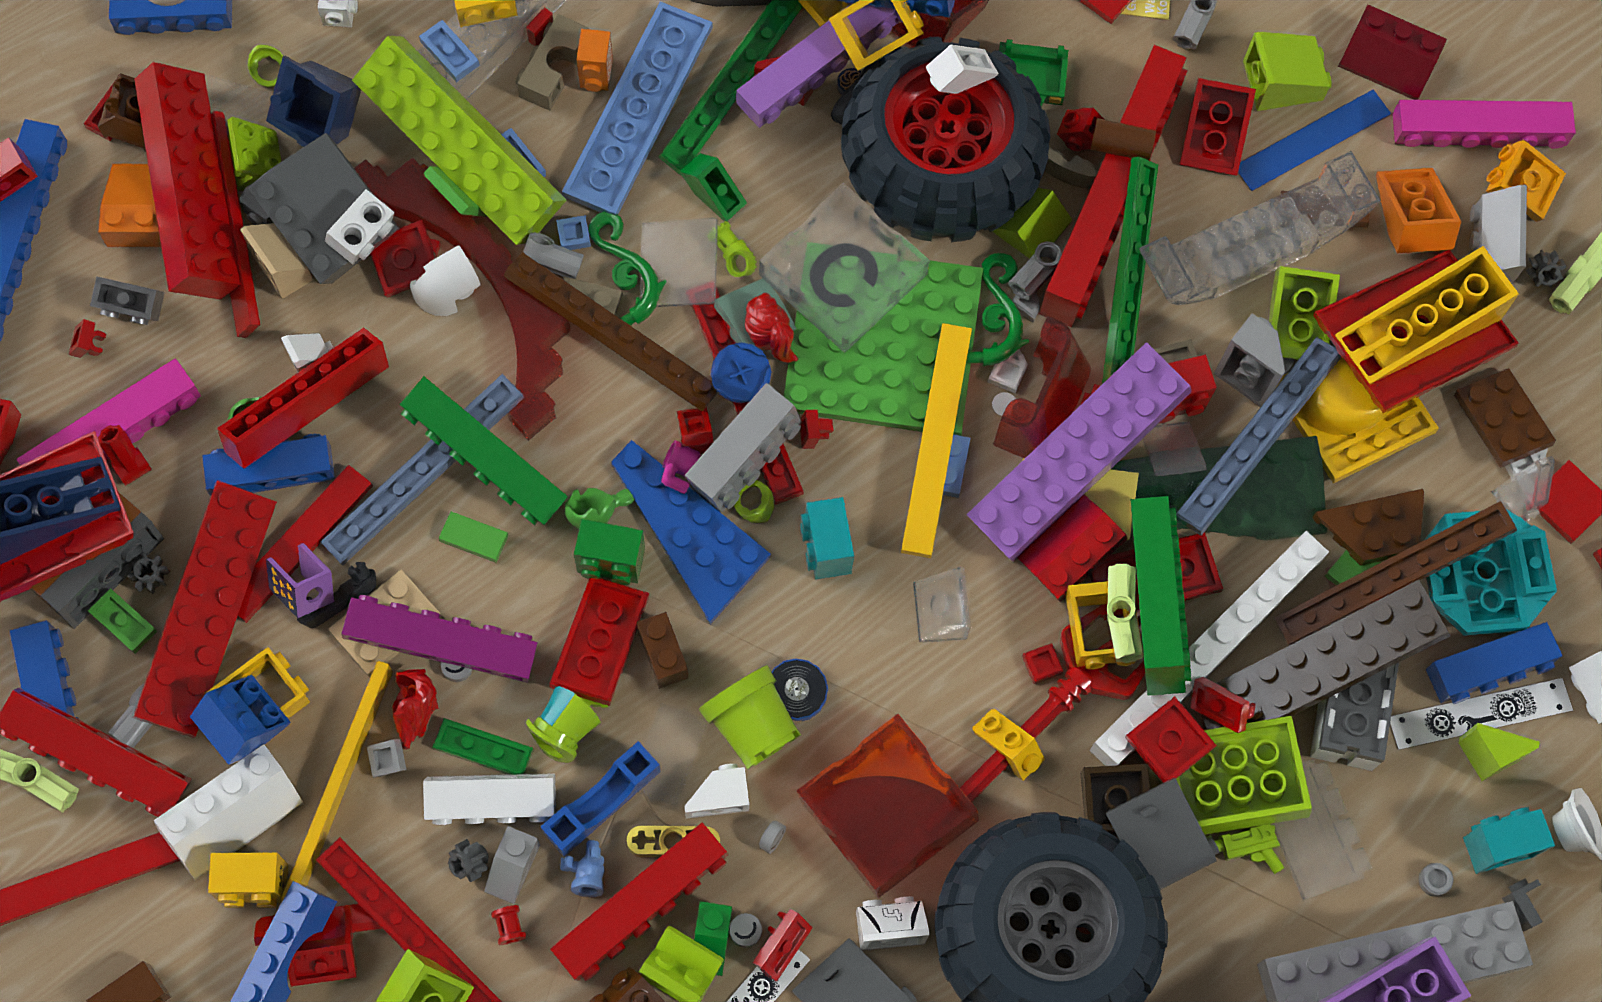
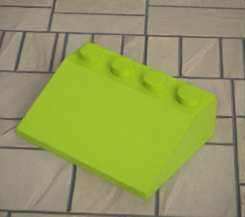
M1292 716L1246 723V730L1240 733H1236L1227 727L1204 730L1217 746L1176 779L1204 835L1308 818L1312 811Z

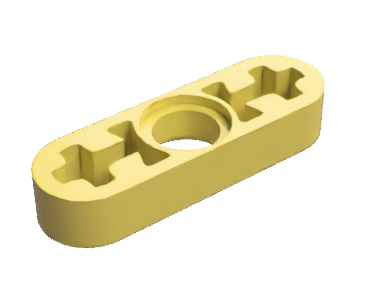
M636 826L627 835V846L629 851L637 857H661L669 850L664 845L667 835L676 833L683 838L687 835L686 833L691 832L697 826ZM706 826L720 843L718 832ZM641 833L645 834V838L648 840H655L654 833H661L659 836L661 850H654L655 843H646L644 849H638V845L632 843V841L638 839Z

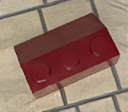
M1367 4L1338 67L1408 98L1418 100L1447 39Z

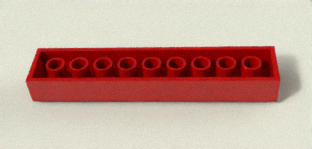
M1154 45L1120 121L1123 124L1156 130L1152 153L1159 142L1162 130L1168 121L1174 102L1178 98L1188 70L1183 68L1187 57ZM1106 153L1047 287L1039 315L1071 328L1076 318L1082 320L1089 299L1095 290L1101 271L1105 267L1111 248L1117 239L1123 223L1131 158Z

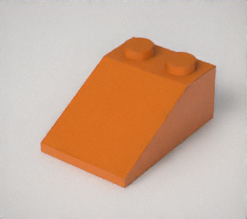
M112 164L100 206L98 230L107 247H161L148 164Z
M1434 169L1378 171L1376 179L1387 232L1397 254L1454 249L1461 220Z

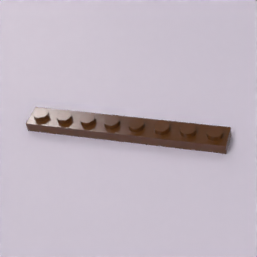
M522 252L506 269L504 277L702 412L717 395L718 392L714 388L712 381L525 253Z
M1500 501L1274 618L1287 643L1291 645L1419 579L1422 580L1516 532L1517 528Z

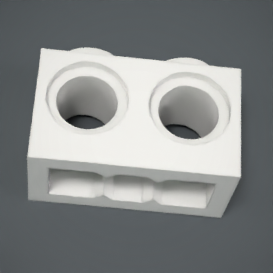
M365 189L328 230L325 242L351 264H354L359 258L365 260L373 251L375 246L372 243L377 237L380 236L383 239L393 228L394 224L391 222L395 212ZM373 213L377 215L379 221L377 223H370L365 220L364 215ZM355 235L359 238L360 243L356 245L348 244L344 237Z

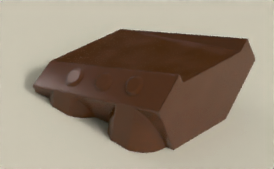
M120 73L113 84L109 99L104 104L98 128L104 138L109 136L143 148L146 152L135 80L133 77Z

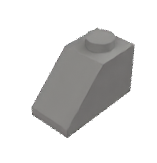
M507 827L495 853L484 890L485 893L515 904L539 850L540 843L538 838L512 827Z

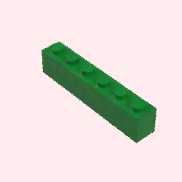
M425 376L421 378L399 404L404 409L400 413L414 426L418 421L428 429L425 432L428 438L438 446L442 442L452 449L449 453L451 457L462 466L466 462L476 469L473 473L475 477L486 486L490 482L500 489L497 495L510 506L514 501L524 509L521 515L534 526L538 521L545 525L568 498L565 493Z

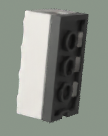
M1399 663L1318 703L1310 753L1311 758L1333 763L1339 758L1348 759L1347 766L1373 771L1385 760Z

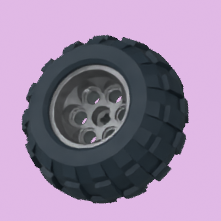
M1040 812L1014 820L1008 819L991 827L972 844H969L960 854L948 873L939 896L935 914V935L940 957L939 962L947 982H950L962 1002H1144L1153 991L1162 971L1161 966L1168 943V922L1164 917L1161 903L1163 897L1154 876L1149 875L1144 865L1138 859L1140 855L1125 840L1122 839L1120 841L1102 829V825L1080 816L1077 819L1061 816L1056 812ZM1032 891L1042 892L1046 897V904L1037 906L1032 903L1030 893ZM1066 896L1075 898L1078 902V910L1074 912L1066 910L1062 903L1063 898ZM1010 917H1022L1026 922V929L1024 931L1014 930L1010 925ZM1047 923L1052 925L1053 931H1057V934H1054L1050 939L1046 938V932L1041 931ZM1076 928H1086L1091 934L1090 942H1080L1075 936ZM1025 947L1034 948L1038 953V961L1034 963L1027 962L1022 956V949ZM1060 952L1066 953L1071 959V966L1066 969L1060 968L1055 962V954Z

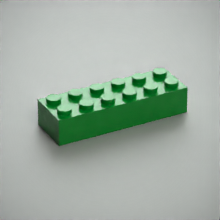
M1168 496L1130 499L1147 696L1186 693L1185 681H1191V665L1176 507L1169 508Z

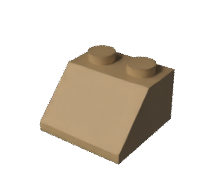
M274 223L244 226L240 229L252 256L282 299L313 281L308 267Z

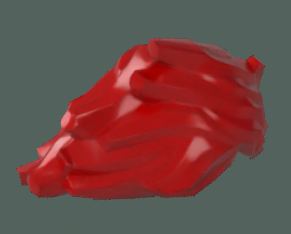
M410 669L398 672L395 675L396 683L401 690L393 703L392 714L397 733L401 739L402 748L405 750L410 749V745L414 742L416 736L419 738L424 736L429 718L435 710L439 709L436 698L437 691L432 680L425 674V669Z

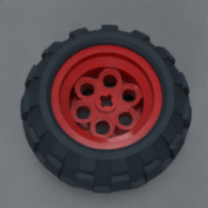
M929 37L919 39L916 47L909 49L906 46L903 48L900 46L884 55L878 61V67L873 71L869 69L856 84L843 116L841 135L842 157L849 171V179L863 203L868 200L874 206L876 217L891 228L900 225L911 230V237L931 242L932 236L949 237L951 243L971 240L979 230L983 229L985 231L988 229L989 232L996 230L1014 216V212L1017 209H1021L1029 202L1039 187L1046 168L1051 138L1048 116L1040 105L1042 99L1029 76L1025 77L1023 74H1018L1015 62L999 50H995L992 53L986 51L999 73L995 78L957 94L939 92L930 81L931 76L926 66L949 45L980 49V42L961 37L958 43L942 42L941 37ZM974 131L977 133L978 136H974L969 132ZM918 139L923 143L914 144L911 142V140ZM968 156L969 158H971V160L964 161L961 160L959 157ZM938 160L942 164L937 166L931 164L930 161Z

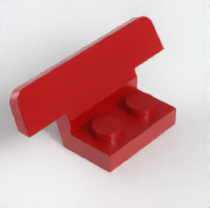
M359 904L334 907L323 931L315 933L306 939L294 954L288 969L291 987L357 978V966L352 944L353 933L382 929V927ZM275 915L261 917L257 920L254 931L255 946L260 945Z

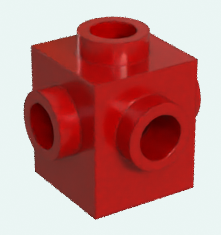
M1093 107L1067 110L1057 135L1073 151L1091 149L1097 118L1105 119Z

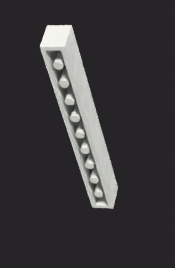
M1305 531L1189 647L1191 681H1185L1186 693L1147 696L1146 690L1093 744L1090 752L1105 766L1121 765L1135 750L1125 736L1174 696L1182 703L1193 692L1194 680L1201 677L1207 678L1323 561L1329 551Z

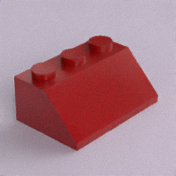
M1084 494L1034 541L1018 559L1059 602H1062L1066 598L1068 586L1082 583L1127 540V535L1102 509Z

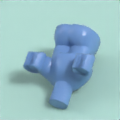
M587 841L586 855L580 861H574V858L568 855L565 858L561 857L560 869L576 873V879L572 881L571 891L576 895L598 897L604 893L602 881L605 872L603 865L604 857L600 855L601 849L599 848L598 841Z

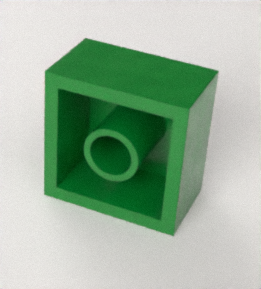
M581 519L573 554L577 573H581V576L587 579L604 577L612 579V582L627 586L630 585V582L638 584L645 553L643 530Z

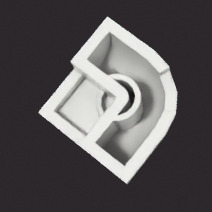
M459 245L423 266L426 272L417 281L414 280L410 283L415 302L425 312L435 316H448L457 313L455 301L469 297L480 286L479 279L471 263Z

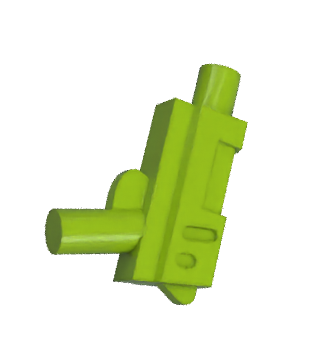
M1274 825L1254 826L1247 828L1246 831L1231 835L1230 833L1220 835L1218 840H1214L1219 851L1223 852L1226 861L1250 855L1252 862L1265 861L1274 875L1285 868L1273 851V849L1281 846L1275 834Z

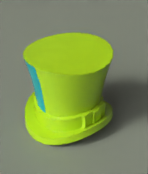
M560 686L555 687L541 716H538L533 723L529 718L526 721V725L540 749L548 757L561 763L572 762L577 756V743L587 733L601 724L599 717L586 702L575 693Z

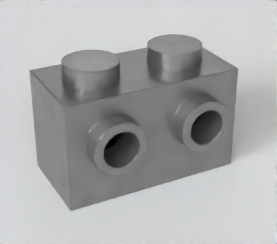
M96 276L90 306L100 308L101 315L118 318L119 313L130 315L131 322L148 325L149 320H159L165 292Z

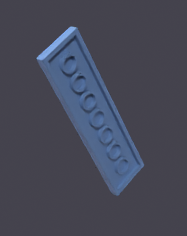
M661 1L659 2L562 190L564 198L600 213L619 214L713 28V22Z

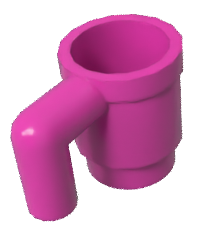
M675 440L663 461L662 466L665 469L661 479L662 483L685 494L690 483L675 477V474L677 473L685 477V474L702 456L700 452L688 446L683 447L681 442Z

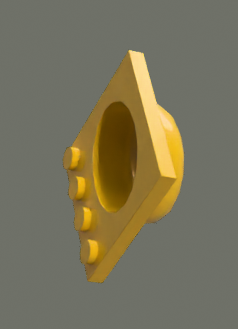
M1342 357L1293 418V422L1333 484L1435 434L1439 429L1419 397H1415L1391 411L1382 413L1373 403L1370 394L1362 383L1356 379L1352 369ZM1284 374V375L1282 376V378H1281V380L1279 381L1278 385L1280 384V382L1284 379V377H1285L1287 374Z

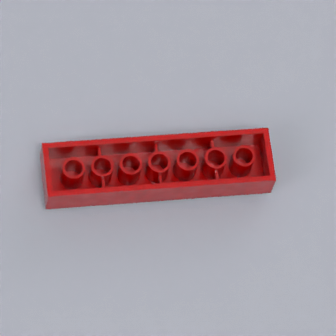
M152 62L134 80L168 290L174 293L221 300L241 284L205 74Z

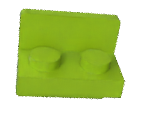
M231 117L227 121L237 190L244 191L247 186L252 185L268 170L282 162L276 131Z
M668 926L656 948L645 960L639 972L642 973L641 976L648 983L679 1002H701L724 959L672 926Z

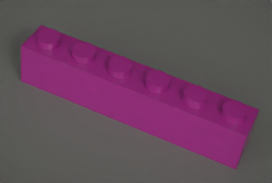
M360 595L359 599L351 597L341 633L343 639L528 683L538 642L532 641L533 637L531 635L514 632V635L510 636L502 634L501 628L491 625H483V629L470 626L471 621L453 617L452 621L439 619V613L429 610H422L421 614L408 611L409 606L391 602L390 606L377 604L378 599L371 596Z

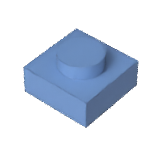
M586 215L556 220L561 247L569 250L591 247Z

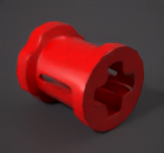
M519 905L506 906L491 912L492 919H496L500 935L498 939L499 945H508L526 939V933L522 931L518 917Z

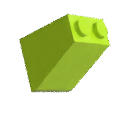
M1270 32L1254 33L1243 63L1250 88L1256 89L1254 103L1257 111L1324 100L1328 90L1331 88L1332 81L1330 73L1325 71L1323 64L1324 52L1321 46L1318 47L1315 36Z

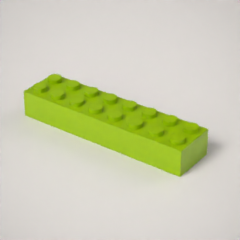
M387 36L352 79L516 245L526 244L530 233H539L567 201L404 37Z

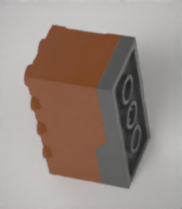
M120 493L119 495L131 524L134 538L128 540L126 544L86 560V563L35 584L30 588L74 629L90 614L88 610L110 588L114 590L133 571L134 566L131 564V561L137 562L142 559L144 553L148 556L164 540L152 521Z

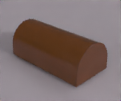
M1097 118L1090 150L1129 158L1142 157L1150 160L1156 130Z

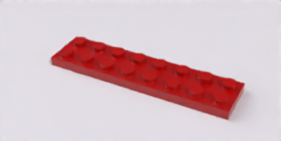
M219 480L215 482L132 718L192 738L196 737L199 728L190 718V715L205 693L214 686L273 515L276 501Z

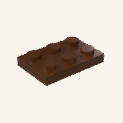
M1509 368L1459 388L1455 392V398L1500 468L1554 445L1556 439Z

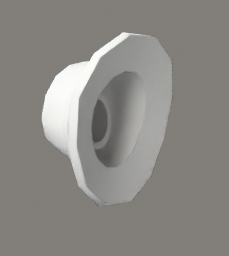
M1582 788L1574 789L1571 791L1569 800L1563 803V809L1552 817L1556 834L1567 852H1591L1602 860V826L1597 811Z

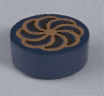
M848 68L839 74L837 89L841 95L854 83L861 73L860 70Z

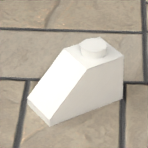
M949 45L926 66L931 76L930 81L939 92L954 94L995 78L999 74L985 49Z
M319 333L286 335L281 338L297 372L334 348L330 341L324 343Z
M725 764L719 766V770L712 771L684 806L686 819L749 811L745 767L738 768L737 764Z

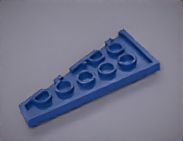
M631 440L611 461L612 467L625 488L631 492L646 522L649 523L678 574L683 578L691 595L697 601L711 625L770 559L771 553L690 487L685 494H682L665 486L661 481L665 468Z

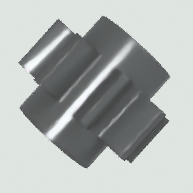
M1540 250V253L1535 255L1534 258H1529L1532 267L1528 268L1526 272L1529 278H1533L1537 287L1544 284L1551 288L1558 280L1564 279L1560 270L1565 269L1566 265L1563 259H1559L1555 250L1551 254Z
M144 553L142 559L137 562L131 561L134 568L133 572L128 574V578L131 581H137L134 586L137 591L141 592L145 587L154 594L155 589L159 586L166 587L164 575L169 574L170 571L166 566H161L163 560L160 556H156L152 560ZM147 571H148L149 573L154 572L151 576H149V575H145V576H144V574H145Z
M468 839L456 844V849L449 852V868L453 875L460 880L467 876L469 882H472L482 877V872L488 870V853L478 842L470 845Z

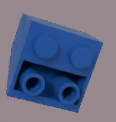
M253 675L206 692L190 715V718L228 765L243 759L263 744L265 745L291 723Z

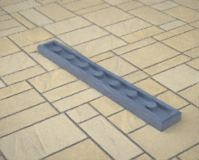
M1318 337L1315 338L1177 512V521L1199 535L1205 532L1341 359L1335 347Z
M501 374L464 410L490 430L525 397ZM430 440L332 530L321 543L340 564L344 565L456 461L449 455L452 449L444 442L438 446Z

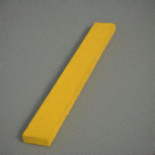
M942 323L901 553L925 558L932 557L972 328Z
M376 662L281 901H283L293 881L305 886L308 885L317 862L316 859L323 848L393 671L387 663Z

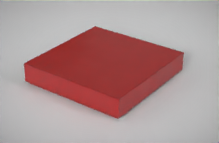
M422 220L401 227L370 253L384 295L387 298L411 289V281H417L426 272L423 266L436 258Z
M1570 460L1526 501L1570 544L1602 515V490Z
M1175 696L1125 736L1163 783L1174 777L1177 779L1217 746Z

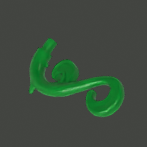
M601 212L591 220L588 227L589 236L598 247L622 259L612 270L614 283L621 290H630L638 283V276L636 274L629 275L630 271L637 270L641 274L645 285L644 294L641 299L640 297L636 298V304L629 309V313L620 317L621 320L630 326L634 323L640 324L655 310L661 291L667 281L664 279L659 282L653 267L637 253L601 239L599 230L603 226L610 225L613 227V233L610 236L612 241L618 240L624 229L623 220L618 214L613 215Z
M991 254L981 264V268H983L982 278L999 302L985 308L982 313V324L989 332H1000L1005 328L1006 323L1004 320H999V318L1005 317L1009 322L1008 336L999 345L997 342H994L991 348H983V351L968 352V364L983 363V366L1000 364L1008 360L1022 346L1029 343L1028 339L1022 340L1023 322L1015 303L990 276V270L996 266L1002 267L1006 271L1002 277H999V283L1001 284L1009 283L1016 275L1018 265L1016 260L1008 254Z

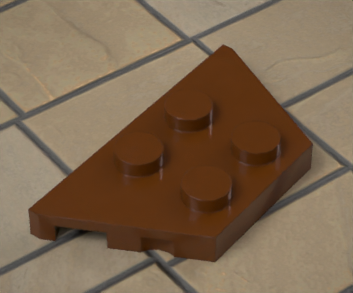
M1418 489L1318 511L1313 516V519L1318 525L1322 523L1334 534L1332 539L1340 547L1345 548L1360 566L1384 561L1421 542L1424 490Z

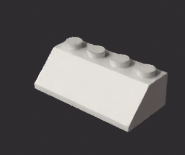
M263 744L156 818L154 823L157 830L190 875L196 880L209 871L210 853L236 852L301 806L303 801L282 767Z

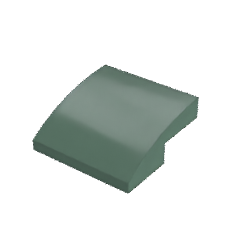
M762 278L715 299L714 308L730 326V336L736 343L742 342L755 346L745 329L746 307L750 300L764 292L769 293L771 297L775 298L777 304L786 311L792 330L796 329L785 305L766 278Z

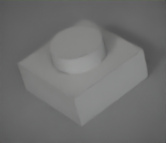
M393 739L367 746L373 778L407 770L401 739Z

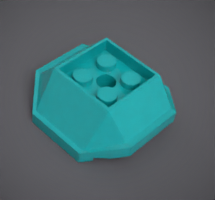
M1509 510L1507 512L1517 528L1516 532L1426 577L1429 596L1434 607L1464 636L1525 630L1557 592L1545 531L1535 525L1531 526ZM1480 511L1444 514L1426 539ZM1477 568L1485 570L1488 574V579L1482 578L1478 574Z

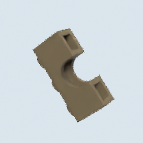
M560 14L556 16L553 23L549 22L547 24L542 42L539 46L536 45L533 48L526 69L522 68L516 78L520 98L551 111L564 86L562 74L552 70L550 66L559 60H567L577 65L576 59L581 29H589L588 27Z

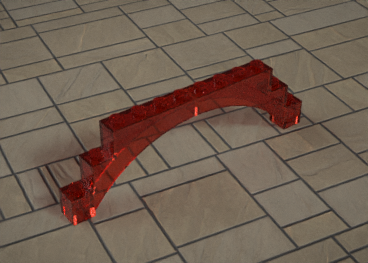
M412 157L387 177L378 165L373 167L365 159L354 169L375 197L395 212L393 217L410 223L422 220L426 230L438 235L454 247L459 245L466 257L477 266L489 281L501 300L515 337L517 354L515 387L525 397L507 415L509 421L529 441L556 418L554 410L556 404L544 390L563 375V359L551 347L571 331L569 320L504 277L506 269L513 262L510 259V252L503 244L497 245L491 239L490 231L482 223L477 225L472 220V215H462L424 176V172L428 169L427 165L424 163L419 165Z

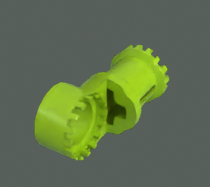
M728 221L720 223V226H717V230L714 228L710 232L708 240L711 243L715 242L724 253L723 258L726 260L727 270L732 276L743 277L751 275L755 272L754 269L757 268L756 257L753 256L754 253L746 246L744 240H739L732 232ZM739 255L743 256L746 260V268L743 272L736 266V259Z

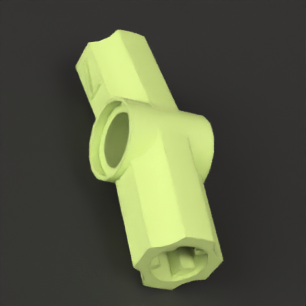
M1602 232L1584 255L1579 256L1564 275L1566 278L1549 298L1552 307L1558 312L1570 314L1587 292L1589 293L1601 279Z
M1116 564L1108 567L1107 620L1110 626L1116 662L1130 663L1144 657L1136 618V567L1128 564ZM1117 609H1126L1130 614L1125 618H1117L1113 613Z
M0 749V780L23 788L62 813L71 807L77 798L79 788L43 767L34 759L23 758ZM31 769H36L35 778L30 782H25V774Z

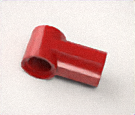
M109 425L101 430V434L98 437L99 443L112 461L110 464L125 486L152 470L138 447H134L132 441L120 425Z

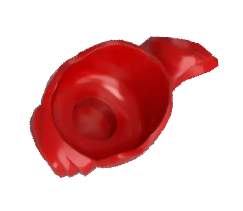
M767 292L750 300L746 307L745 329L755 346L762 350H771V354L782 362H797L799 359L791 349L794 331L790 327V319L786 311Z

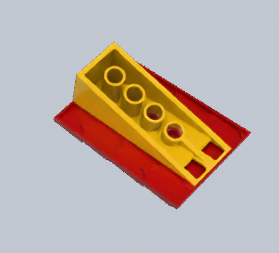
M1484 246L1459 261L1451 250H1447L1317 310L1313 315L1321 330L1330 338L1338 354L1345 359L1356 379L1362 383L1370 394L1373 403L1382 413L1391 411L1413 398H1417L1447 381L1495 359L1519 344L1502 321V318L1519 293Z

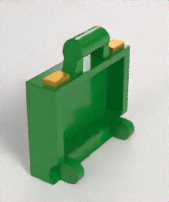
M1012 39L1000 42L999 51L1015 62L1016 72L1023 74L1025 77L1029 76L1042 99L1041 107L1044 103L1063 105L1069 50L1064 49L1063 45H1058V48L1015 44L1012 43Z

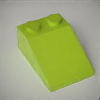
M1280 266L1275 270L1269 322L1278 331L1283 358L1299 360L1316 337L1330 344V338L1321 330L1313 315L1315 311L1336 302L1340 280L1339 274Z

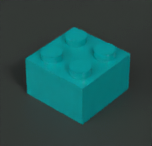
M839 497L806 503V511L804 514H801L802 523H800L802 541H808L806 543L807 552L805 553L808 571H814L815 580L852 574L854 551L844 498Z
M1529 807L1510 812V815L1501 819L1499 815L1485 818L1479 824L1472 826V832L1463 837L1476 874L1535 858L1555 846L1542 809L1530 812Z

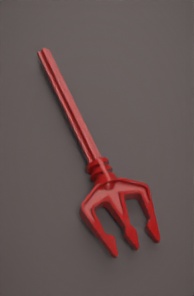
M1107 604L1101 605L1080 618L1082 633L1097 619L1107 618ZM1138 616L1139 628L1141 626L1140 616ZM1069 624L1062 630L1060 635V644L1067 667V672L1065 673L1066 680L1059 679L1057 681L1059 688L1052 686L1048 690V699L1020 728L1036 738L1061 712L1066 711L1070 713L1074 709L1072 702H1081L1079 694L1086 696L1091 692L1095 695L1120 700L1130 699L1145 676L1144 660L1126 679H1121L1108 671L1111 663L1105 664L1098 669H1087L1086 666L1077 667ZM1112 639L1095 650L1114 649ZM996 751L954 793V796L964 808L949 798L920 827L925 834L934 841L1007 768L1009 762L1006 757Z

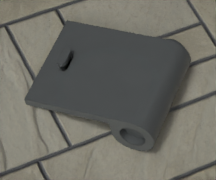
M1175 777L1106 812L1119 840H1125L1140 855L1138 859L1144 865L1149 875L1154 876L1160 890L1217 861L1215 855L1220 853L1211 835L1205 837Z
M850 938L792 990L801 1002H917L916 997L905 986L900 989Z

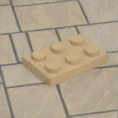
M402 569L369 595L378 599L377 604L390 606L391 602L409 606L408 611L421 614L422 610H429L439 613V619L442 618L441 613ZM346 615L328 628L329 632L368 677H371L376 662L388 663L400 653L343 639L341 633Z

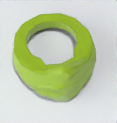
M261 44L254 47L249 54L248 70L251 77L259 85L267 88L275 87L277 78L267 81L259 76L258 62L263 58L271 57L272 60L277 61L281 65L283 54L273 46Z
M756 480L751 486L745 485L738 493L740 498L734 505L736 512L744 520L752 523L767 522L774 510L772 491L759 480ZM757 487L762 493V503L750 511L741 505V495L747 488Z

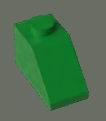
M700 153L680 171V174L693 193L723 221L727 222L747 204L717 157Z
M700 901L694 941L724 959L716 976L722 977L732 917V906Z

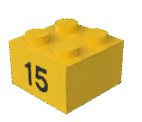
M277 852L210 853L208 893L217 899V902L224 903L225 908H244V903H257L259 908H276L277 903H282L281 897L288 880V863Z

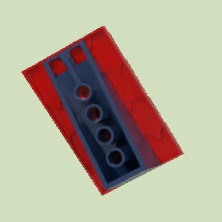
M95 431L0 475V602L29 590L35 584L86 563V560L126 544L128 540L134 538L131 524Z

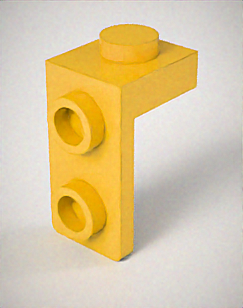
M991 709L972 727L974 734L1006 757L1014 774L1022 781L1035 772L1045 760L1035 738L996 709Z

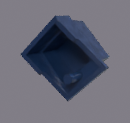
M285 55L282 57L274 92L270 98L271 103L266 121L297 140V143L302 147H305L325 133H328L337 145L349 136L361 89L352 81V78L314 61L300 64Z

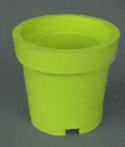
M768 665L761 667L729 686L698 709L709 724H715L747 769L764 761L781 750L786 743H791L801 736L774 686L776 680Z

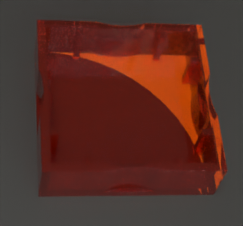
M896 714L862 740L858 747L849 755L829 765L797 790L801 803L877 899L979 821L977 808L954 780L935 764L925 745L899 714Z

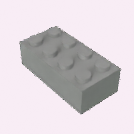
M766 383L685 474L694 491L721 513L726 508H732L739 500L740 495L738 493L744 486H751L759 477V470L766 462L771 463L780 453L779 447L785 440L793 439L799 432L801 419L795 405Z

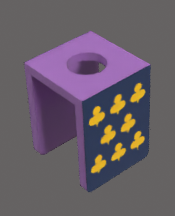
M304 543L298 545L300 571L305 580L296 583L272 557L266 559L270 590L297 618L334 602L331 570ZM315 588L319 592L318 596L312 600H307L308 592Z

